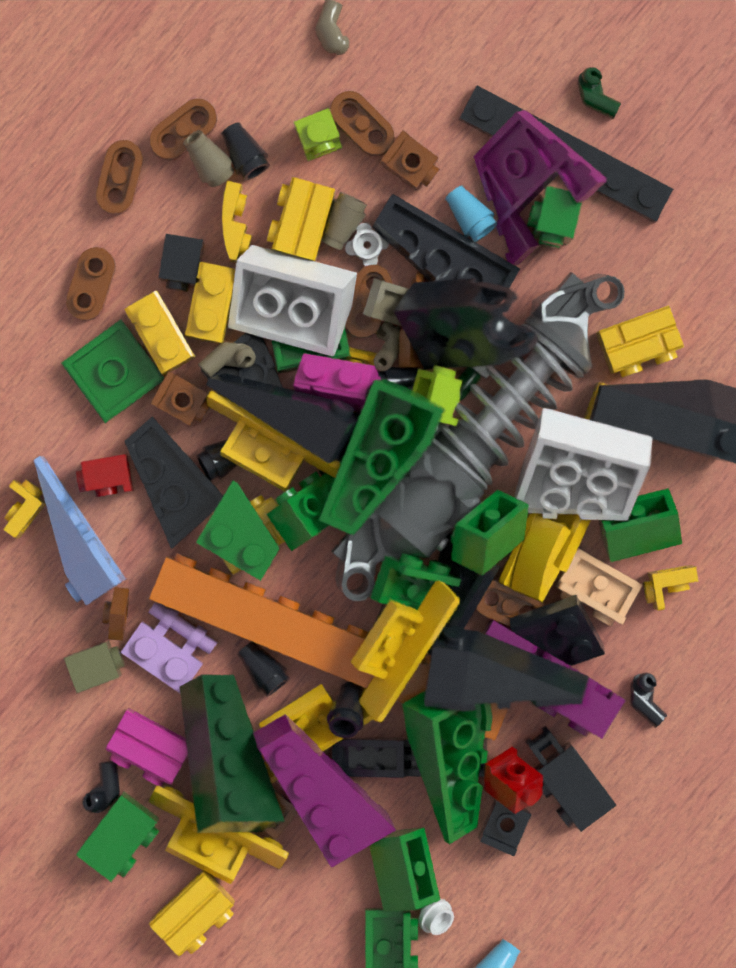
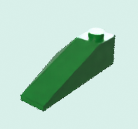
M374 380L319 521L355 535L431 445L445 408L425 396L389 380Z
M425 690L402 703L406 733L444 841L451 844L478 826L483 786L478 781L480 766L487 762L488 751L483 749L485 731H490L492 726L491 703L475 704V710L472 711L425 706Z

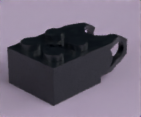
M474 278L413 283L394 309V313L424 369H434V365L443 368L501 365L513 358L531 352L539 340L537 334L530 328L514 324L503 315L511 310L513 302L518 299L515 291L509 287L488 282L476 283ZM527 339L525 342H523L522 344H520V345H518V346L510 347V346H514V345L518 344L519 342H521V341Z

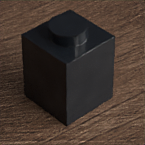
M172 234L165 235L158 278L161 281H167L166 288L188 292L189 285L195 286L204 249V241L202 239Z

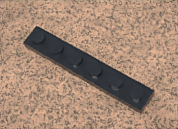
M477 85L459 120L492 137L516 112L523 111V109ZM531 114L605 177L607 181L596 191L597 193L654 223L657 222L673 188Z

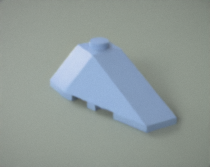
M39 456L34 459L64 572L69 579L65 586L77 603L83 600L85 605H88L126 580V578L45 457Z

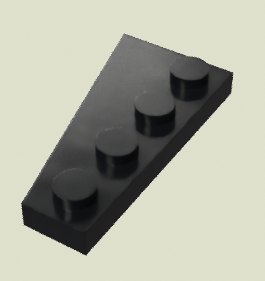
M393 193L372 227L429 281L474 278L476 283L488 282L510 288L520 270L517 266Z

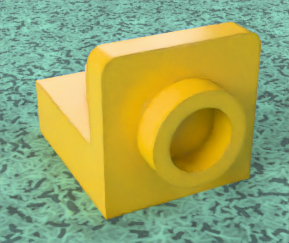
M27 479L23 483L13 480L9 485L10 488L26 499L23 504L17 501L4 518L8 521V524L3 530L15 539L21 538L46 505L45 501L40 498L43 494L42 490Z
M686 565L648 572L649 581L643 582L647 604L653 603V607L657 611L665 610L662 588L667 587L668 593L689 590V583L699 582L696 566Z

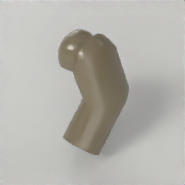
M325 0L315 28L316 35L327 52L343 55L347 52L350 45L348 37L342 35L336 24L343 5L333 0Z
M384 321L376 332L377 337L385 341L374 358L375 367L381 371L388 370L398 357L401 330L399 325L396 327L392 323Z
M222 342L198 366L211 378L224 365L249 368L255 363L256 357L252 348L246 344Z

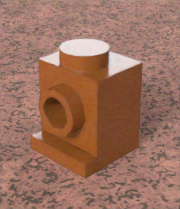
M402 130L380 161V165L414 190H417L421 183L427 187L440 170L435 166L439 157L410 137L404 130ZM409 155H416L419 158L420 164L416 168L407 166L405 160Z
M168 371L150 403L189 426H192L195 420L201 423L210 408L207 406L206 401L209 393ZM181 393H186L190 398L188 406L181 408L176 404V397Z

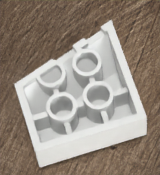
M543 408L523 461L514 497L529 504L528 513L543 514V519H557L558 514H578L583 520L628 521L650 467L652 437Z

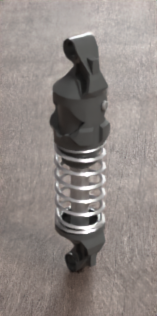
M570 272L556 289L545 292L532 300L530 315L522 324V326H526L534 331L539 338L531 354L526 359L520 356L510 360L518 368L510 378L492 365L486 366L487 373L501 386V389L493 397L478 385L470 384L471 392L485 405L483 410L477 415L461 403H458L455 410L463 419H459L456 426L440 422L438 428L441 432L433 438L431 445L355 535L345 533L344 537L332 549V552L339 558L335 577L336 585L347 598L353 601H362L371 596L375 586L376 565L378 562L383 561L385 556L401 558L402 554H407L416 558H429L436 549L442 551L449 543L447 536L455 528L456 523L481 504L480 498L485 493L483 490H487V485L492 484V477L490 475L492 466L494 464L498 466L508 465L506 454L495 440L499 438L513 447H524V439L511 421L514 419L528 428L536 429L539 418L528 405L529 401L541 408L557 409L556 401L544 383L558 390L569 392L573 390V387L565 371L576 378H582L592 368L588 343V318L592 313L613 309L621 304L624 299L625 290L619 279L599 273L579 279L574 273ZM602 282H607L610 287V294L605 300L600 301L597 297V288ZM554 371L559 375L564 384L550 377ZM539 390L548 403L536 397L535 393ZM523 409L532 421L518 413ZM505 428H507V430L513 435L515 439L503 433ZM362 573L363 582L361 586L354 590L347 589L348 578L352 574Z

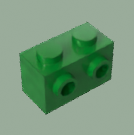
M546 186L541 193L540 201H534V204H532L527 226L533 228L532 235L534 238L539 239V245L560 249V246H563V244L568 245L574 239L582 202L577 203L570 191Z
M317 471L298 483L302 489L297 493L294 487L290 488L275 499L279 506L266 514L291 551L330 526L319 521L335 478L327 473L321 477Z
M669 488L637 496L628 521L599 520L601 537L610 562L682 544L679 513Z
M496 490L456 523L451 537V542L453 543L451 560L484 575L524 540L529 504L500 490Z
M124 791L78 850L76 856L110 882L113 881L117 874L124 878L137 861L132 857L133 853L140 845L147 848L159 833V830L154 827L159 817Z
M424 827L396 830L369 846L384 912L417 910L440 901Z

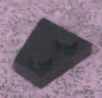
M577 595L510 618V627L515 634L570 666L605 654L604 644Z

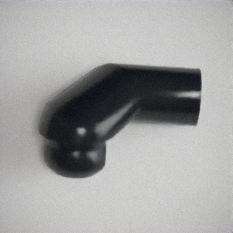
M645 672L636 675L631 682L630 703L642 717L656 728L664 721L667 714L653 702L654 687L657 686L656 678L651 673Z
M113 761L99 763L100 783L83 797V807L90 813L105 811L120 794L118 765Z

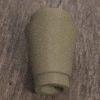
M201 130L193 132L184 140L183 144L187 148L202 182L208 183L210 187H216L232 176L234 168L231 166L232 159L204 135Z
M340 192L338 198L332 200L324 236L321 241L331 247L342 250L344 244H346L365 218L364 210L367 204L355 197Z

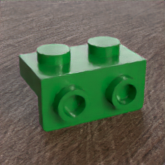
M402 554L400 559L385 556L370 598L386 605L392 600L417 610L437 580L459 587L462 579L449 573L451 567L441 562L430 560L428 565H424L421 559L407 554Z
M365 908V968H418V955H411V941H418V918H411L410 910L384 912L383 908Z

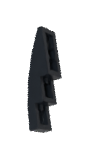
M408 737L343 738L332 745V759L349 777H421ZM484 738L483 749L486 750V751H487V738ZM486 763L480 766L479 776L481 777L485 776Z

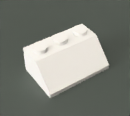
M251 245L236 263L228 328L333 357L352 308L357 273Z

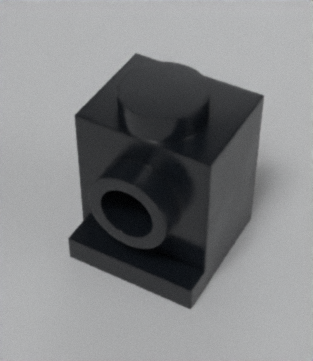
M494 799L478 836L479 841L515 856L517 847L532 814L525 808L514 814ZM504 818H511L514 821V826L509 831H505L500 827V823Z

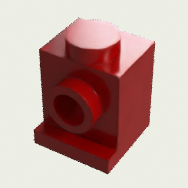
M128 454L81 462L82 470L76 471L80 493L95 490L96 497L118 494L117 486L122 485L124 492L134 491Z
M512 746L486 763L484 791L516 814L525 807L534 805L541 798L543 775L518 757V750Z

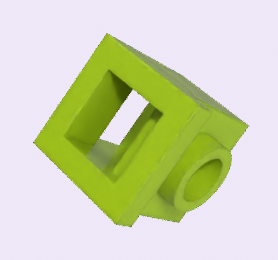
M329 108L294 121L296 133L308 162L342 149L340 135Z
M435 365L433 372L418 369L412 391L425 396L445 408L440 422L456 426L458 419L452 416L460 400V387L462 383L461 380L455 379L456 371Z

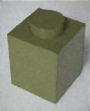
M109 640L64 658L77 693L119 678L122 675L120 668L125 667L118 646L111 647Z

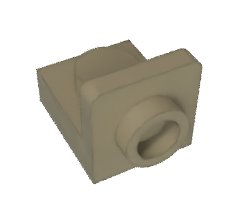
M374 278L363 314L401 326L394 313V309L409 289Z

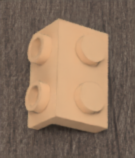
M578 548L567 573H562L555 587L563 591L560 595L561 599L577 595L581 604L583 602L595 609L592 614L593 617L612 626L614 621L623 625L626 620L625 615L639 593L642 584Z

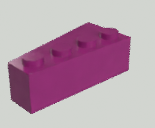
M493 619L489 621L483 631L486 635L581 673ZM589 678V684L582 704L541 706L538 708L554 718L557 713L570 719L568 726L586 737L591 732L603 739L625 700Z
M286 714L253 732L260 752L331 868L396 831L388 812L369 797L367 792L358 783H355L333 759H330Z

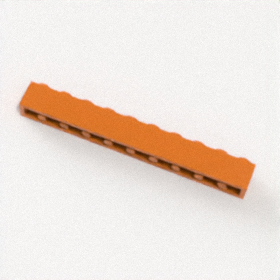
M176 553L174 559L171 557L165 558L149 597L150 600L364 688H367L374 678V675L357 670L351 663L353 657L368 636L369 631L352 624H348L347 629L333 624L335 617L315 609L312 615L298 610L300 603L281 595L278 601L264 596L266 589L245 581L244 586L241 587L229 582L232 575L211 567L209 573L195 568L197 561L185 555ZM425 655L396 701L404 703L426 690L431 663L430 656ZM491 703L492 726L490 731H485V737L495 741L508 708L498 709L497 703Z

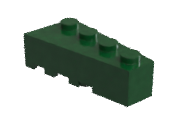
M202 674L180 686L197 833L262 832L285 822L234 675Z

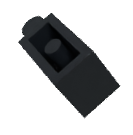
M545 725L541 728L543 731L533 740L530 738L525 740L541 762L534 769L543 775L542 793L546 798L553 794L561 805L556 812L568 828L575 824L582 832L617 805L571 743L568 742L561 747ZM553 744L557 751L545 759L540 752Z

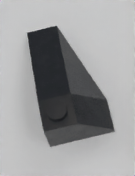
M226 373L211 377L206 383L207 386L327 463L344 457L359 420V416L353 413L354 409L349 404L340 400L319 397Z
M708 379L599 385L590 421L650 436L652 441L708 458L736 463V388Z
M457 626L443 627L436 638L432 650L425 706L472 711L475 710V704L497 703L498 709L511 708V703L519 701H530L536 707L582 704L589 684V676L482 632L465 630Z

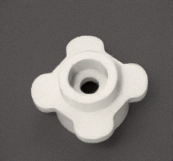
M361 223L357 227V234L353 240L346 243L345 250L348 255H355L363 260L365 266L376 265L378 255L382 250L388 248L389 243L376 231L372 230L370 224ZM370 242L371 247L366 249L364 243Z

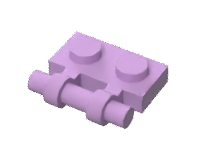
M155 602L148 613L160 620L156 628L153 629L142 621L120 653L180 693V686L191 681L203 664V662L191 655L196 647H199L210 654L218 642L206 635L207 630L200 625L195 627L178 615L179 611L170 607L168 609L166 606ZM169 628L187 639L183 648L164 636Z

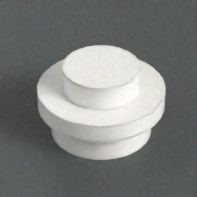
M440 899V901L423 907L418 920L420 928L426 933L440 935L447 931L454 920L451 905L446 900Z

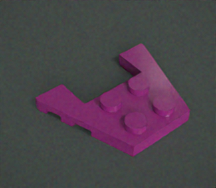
M526 110L516 112L473 156L487 200H493L498 216L496 228L499 236L504 235L509 252L505 253L506 259L513 265L520 264L539 246L521 218L520 212L558 175L577 203L586 201L607 181L600 172Z

